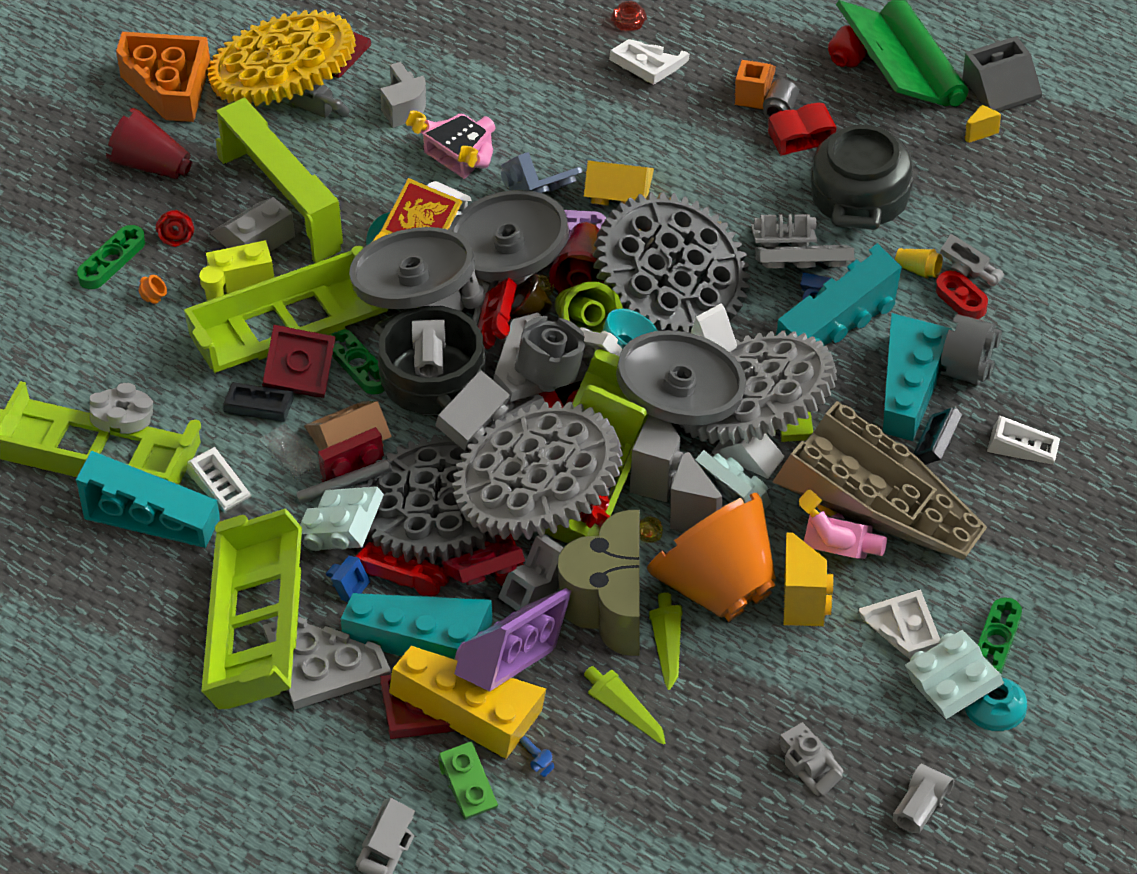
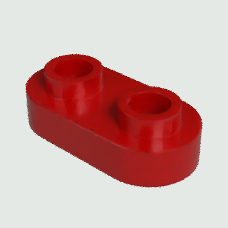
M945 271L938 276L936 283L937 295L959 315L980 319L986 314L988 306L986 294L966 276L957 271Z

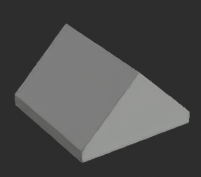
M689 452L683 454L671 487L670 529L686 532L722 508V495Z

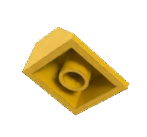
M588 161L584 197H591L592 204L609 205V200H618L625 204L628 198L631 197L635 200L639 194L646 198L649 193L654 168Z
M786 533L784 625L824 626L825 615H831L833 574H827V560L794 533Z

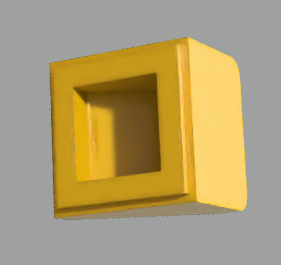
M984 105L980 106L966 123L965 141L970 143L999 133L1001 114Z

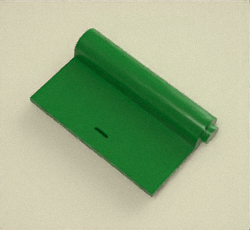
M838 0L836 6L895 92L943 106H958L965 101L968 95L966 84L906 0H891L884 6L881 12Z

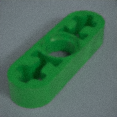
M127 225L117 231L79 266L77 270L79 284L85 289H97L106 283L145 246L143 229L136 225ZM109 255L119 256L115 261L104 260Z
M342 329L329 334L336 336L335 341L339 340L346 343V352L340 343H334L332 357L366 393H383L385 390L381 384L378 360L349 330ZM356 358H361L366 361L361 366H352L349 364L351 360ZM370 370V375H371L374 379H376V380H377V379H380V381H379V382H375L374 380L369 381V375H368L367 372Z
M1007 597L999 598L992 604L978 642V646L986 660L988 653L994 655L992 666L1000 674H1002L1022 615L1021 605L1016 600ZM1005 610H1009L1011 614L1008 615L1006 625L1000 623L1001 614ZM992 635H999L1006 642L1002 645H994L987 638Z

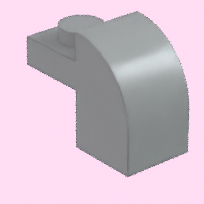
M401 62L390 65L391 85L380 88L381 111L393 128L405 124L410 111L414 110L423 113L426 107V82L424 76L414 78L412 72H407Z
M546 535L543 537L536 536L525 564L507 574L498 598L518 611L534 601L553 594L559 589L558 558L563 547Z

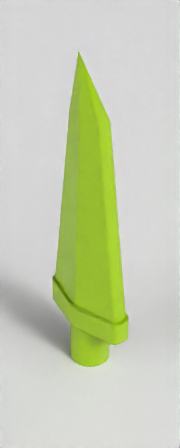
M660 593L658 595L659 608L649 611V620H651L664 682L667 689L670 690L676 682L679 673L681 616L683 611L681 605H672L671 594Z
M594 666L589 667L585 671L584 677L593 684V687L588 691L590 696L600 701L655 741L663 745L666 744L662 727L622 682L615 671L610 670L605 675H602Z

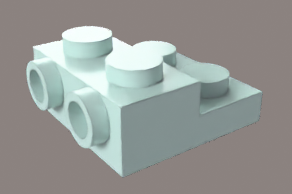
M703 450L695 459L722 497L731 503L741 498L746 503L752 500L749 496L750 494L758 493L762 499L764 510L771 503L767 494L768 487L756 476L749 478L745 475L743 467L733 458L729 457L726 460L718 453L712 457Z
M378 487L325 490L318 508H307L300 526L302 527L301 541L303 545L313 551L363 547L384 494Z
M963 630L956 634H945L940 639L938 645L927 652H916L911 657L910 662L905 664L912 683L945 719L1004 684L1001 674L983 657L980 647Z

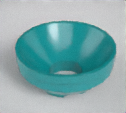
M629 309L612 310L603 325V330L614 335L618 339L617 344L622 349L634 338L658 331L649 319Z
M1002 677L1004 684L997 688L1007 693L1005 699L995 700L986 694L965 707L966 714L970 720L977 726L990 731L1010 730L1019 725L1026 716L1027 698L1021 687L1014 681Z

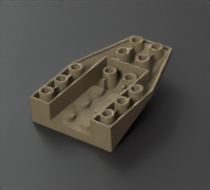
M838 401L827 411L806 442L802 440L794 449L773 480V483L801 496L807 490H812L822 500L820 505L859 523L870 525L876 530L961 560L966 558L987 528L905 445L895 442L886 436L879 427L869 424L856 415L852 408L842 405Z

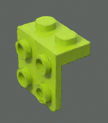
M588 385L579 404H583L585 410L590 407L593 408L595 414L600 412L603 419L607 418L610 425L614 427L623 454L620 457L622 466L618 467L619 472H621L647 412L643 407L611 394L604 389Z

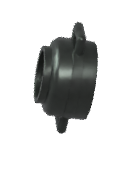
M863 124L851 125L840 129L819 144L813 157V165L811 167L813 202L822 214L832 219L834 226L868 230L878 229L881 224L894 220L907 206L913 186V166L910 152L899 139L881 127Z
M445 306L409 308L378 322L374 326V331L379 336L378 368L381 384L389 399L405 410L422 415H439L480 370L485 373L483 335L476 322L459 310ZM444 320L445 348H443V374L437 377L415 375L412 321Z

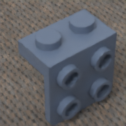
M529 152L518 155L501 165L502 181L506 187H509L510 191L528 190L545 193L549 191V188L551 191L576 182L575 176L582 173L581 167H577L538 180Z

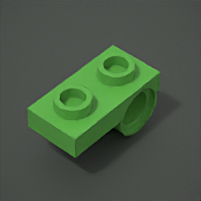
M472 741L439 753L438 763L441 774H446L450 783L448 788H451L464 820L498 807Z

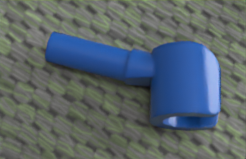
M523 736L520 739V743L534 757L530 762L531 768L536 772L540 768H545L540 775L546 777L554 769V763L551 762L553 758L551 752L547 749L541 751L526 736Z

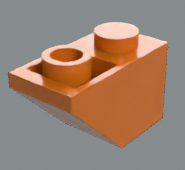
M742 60L735 82V105L763 109V102L769 92L776 66Z

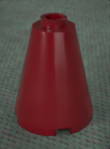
M136 108L128 110L133 114L129 118L123 115L116 125L108 143V146L113 149L111 155L106 153L107 160L114 164L173 179H178L180 175L185 177L193 163L190 160V153Z
M588 222L575 225L569 234L568 242L553 261L549 271V283L551 287L552 285L555 287L558 294L563 290L584 282L595 281L604 283L605 280L596 278L600 270L594 268L597 258L593 257V253L596 250L594 243L598 238L596 235L600 230L596 225Z

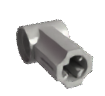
M444 320L412 321L415 375L437 377L443 374V348H445Z
M921 763L911 778L908 792L893 813V821L904 830L920 834L936 807H942L941 800L945 794L951 793L954 779Z

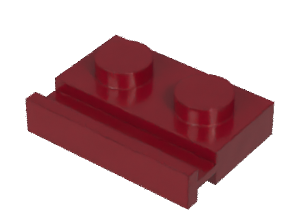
M374 427L319 451L318 457L320 473L323 476L322 482L372 465L377 460H382L384 456L382 435L378 429Z

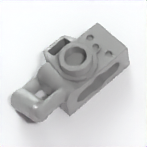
M950 234L941 248L940 254L952 261L951 269L962 273L966 277L967 275H971L973 278L981 277L990 286L997 285L1004 277L1002 270L989 265L990 258L953 234Z
M803 722L780 735V746L782 751L786 753V767L794 776L798 775L816 796H824L843 778V769L834 760L831 751L821 743L819 738ZM829 771L817 783L813 780L818 776L822 775L823 773Z
M393 798L384 799L362 844L363 849L356 861L359 871L365 874H393L402 852L408 851L414 835L407 827L413 819L415 810ZM371 851L389 860L387 865L384 866L369 860L368 857Z

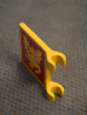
M408 178L381 232L373 241L385 235L411 228L435 227L448 230L462 201Z

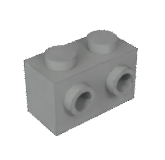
M480 370L438 415L435 426L465 451L468 444L478 443L475 437L486 436L484 428L492 421L501 420L509 410L506 405L510 394Z

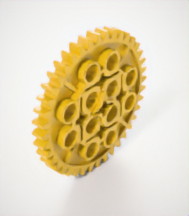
M304 10L300 15H297V12L294 11L290 16L283 13L279 19L273 16L269 22L262 20L259 26L251 25V30L249 31L241 30V36H232L233 41L225 42L224 48H218L219 54L212 56L213 61L209 62L210 67L207 68V75L213 92L216 93L217 97L220 96L221 100L227 99L228 103L236 102L244 97L250 104L254 102L255 106L260 105L263 101H265L266 105H269L275 99L277 103H280L284 97L291 100L293 94L297 93L302 96L304 90L313 91L314 85H324V79H333L332 73H340L339 67L347 66L346 61L352 59L350 54L355 52L356 40L350 24L347 23L346 19H342L341 15L335 16L334 12L327 14L326 11H322L318 14L317 10H314L308 14L307 10Z

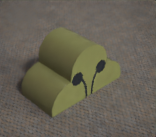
M625 510L610 516L602 524L599 536H586L575 539L562 549L558 558L559 591L565 588L571 590L565 612V618L579 627L599 629L601 639L605 645L619 654L640 656L639 510Z

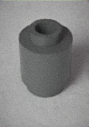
M779 79L772 83L763 102V112L766 118L769 119L771 115L779 111L793 109L799 96L797 86L785 79Z

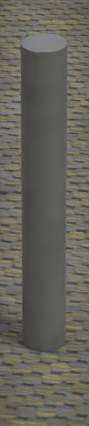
M385 459L298 491V500L300 504L322 497L325 490L344 489L392 471L390 461Z

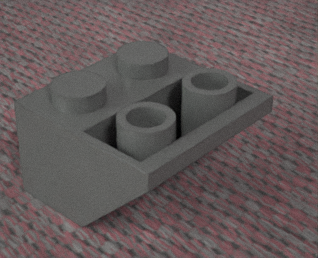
M1017 36L965 52L962 78L982 105L1000 112L1042 98V91L1031 53Z

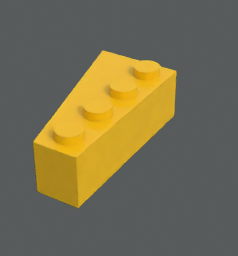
M410 646L392 669L389 693L404 702L410 703L414 707L422 709L425 714L436 720L442 719L450 723V728L507 759L541 713L546 688L510 678L493 690L487 691L454 674L458 661Z

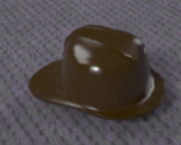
M537 274L531 275L524 282L516 286L515 301L511 307L510 320L534 313H539L540 316H543L551 309V300L537 284L539 279Z

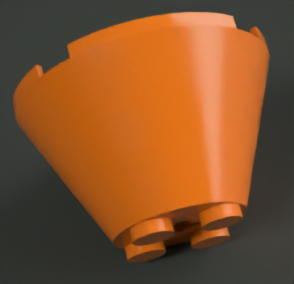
M758 493L750 494L749 496L752 500L744 503L741 498L731 502L674 540L677 544L676 547L666 554L661 551L648 564L647 570L650 575L717 616L725 617L728 622L741 615L745 611L743 608L751 600L757 604L772 594L771 590L776 586L774 583L776 576L763 502Z

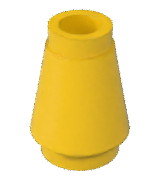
M899 248L895 261L903 269L928 279L929 277L936 278L940 274L943 256L937 253L935 249Z

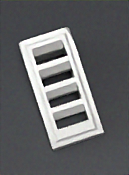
M999 416L993 427L987 452L1054 464L1060 438ZM1028 441H1034V446L1028 445ZM1041 443L1051 444L1049 452L1048 445L1046 451L1040 449Z
M215 447L188 461L186 470L188 475L209 497L217 500L218 507L223 512L251 497L250 492ZM213 466L216 468V470L208 474L204 472ZM220 474L223 476V478L215 481L214 483L211 482V479L219 476ZM228 482L231 484L220 492L217 490V488ZM235 490L239 492L238 495L227 501L224 499V496Z

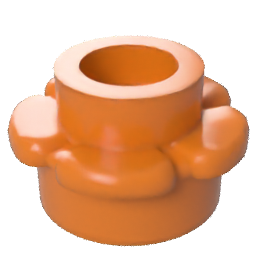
M150 275L140 279L139 294L144 301L157 304L167 294V287L160 277Z

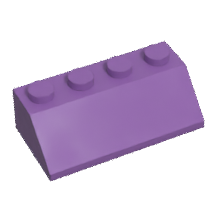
M565 588L534 601L518 611L512 612L511 615L500 622L497 621L493 626L479 632L470 640L463 642L456 652L455 659L458 662L454 674L487 691H491L551 653L557 644L571 590Z

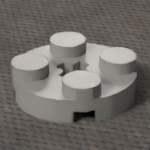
M121 383L117 388L94 393L90 396V421L102 431L110 432L111 427L120 428V434L133 433L146 428L151 423L153 401L146 393L136 390L135 385L131 383Z

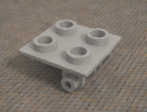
M779 214L778 224H776V215H760V218H754V224H751L755 243H760L764 247H775L779 243L791 242L793 246L803 247L808 246L809 242H817L814 229H816V217H810V214L794 215V224H792L791 214H788L787 224H783L782 214Z

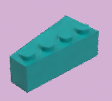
M877 243L869 249L871 255L862 262L856 259L847 266L849 271L838 281L831 278L823 284L817 297L813 298L809 295L778 319L776 336L781 331H785L786 336L794 331L797 337L805 333L807 339L813 336L816 342L821 340L823 346L832 341L835 343L841 341L848 331L855 327L863 328L875 315L879 313L887 314L893 309L896 303L902 266Z
M891 313L883 418L884 434L914 441L944 365H941L942 352L948 331L952 330V328Z
M94 451L90 452L76 478L83 515L86 520L206 548L215 530V526L220 520L216 499Z
M352 593L341 617L342 632L349 634L350 639L364 644L368 641L381 646L383 652L403 656L410 646L454 660H456V652L463 642L475 637L479 632L490 628L493 623L491 600Z

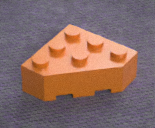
M122 32L116 49L120 77L165 120L194 122L208 74L207 68L210 67L207 37Z

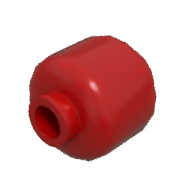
M850 25L841 27L828 44V52L832 61L840 67H856L867 54L866 48Z

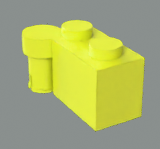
M266 240L207 252L208 266L200 271V283L205 290L207 301L223 296L224 291L229 294L274 278L272 259Z

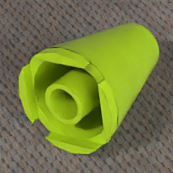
M595 281L584 282L563 290L555 300V310L559 318L562 317V319L574 323L579 328L583 327L598 333L604 331L603 325L608 314L612 310L622 309L623 307L619 296L614 290L603 283Z

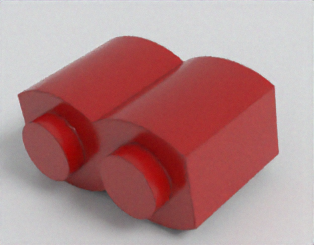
M811 103L797 110L779 111L771 115L768 120V133L780 156L816 148L830 135L836 133L837 128L824 103Z

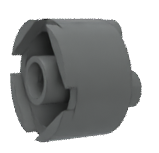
M957 314L952 321L958 323L956 330H949L945 340L941 365L947 366V368L941 371V375L980 385L986 378L990 379L994 370L995 361L991 360L993 348H998L1000 344L1002 330L996 329L995 323Z
M540 316L529 320L524 325L516 356L515 370L526 379L536 383L541 390L552 392L556 387L568 385L577 378L585 349V336L578 326L566 319L558 318L557 322L547 321L548 316Z

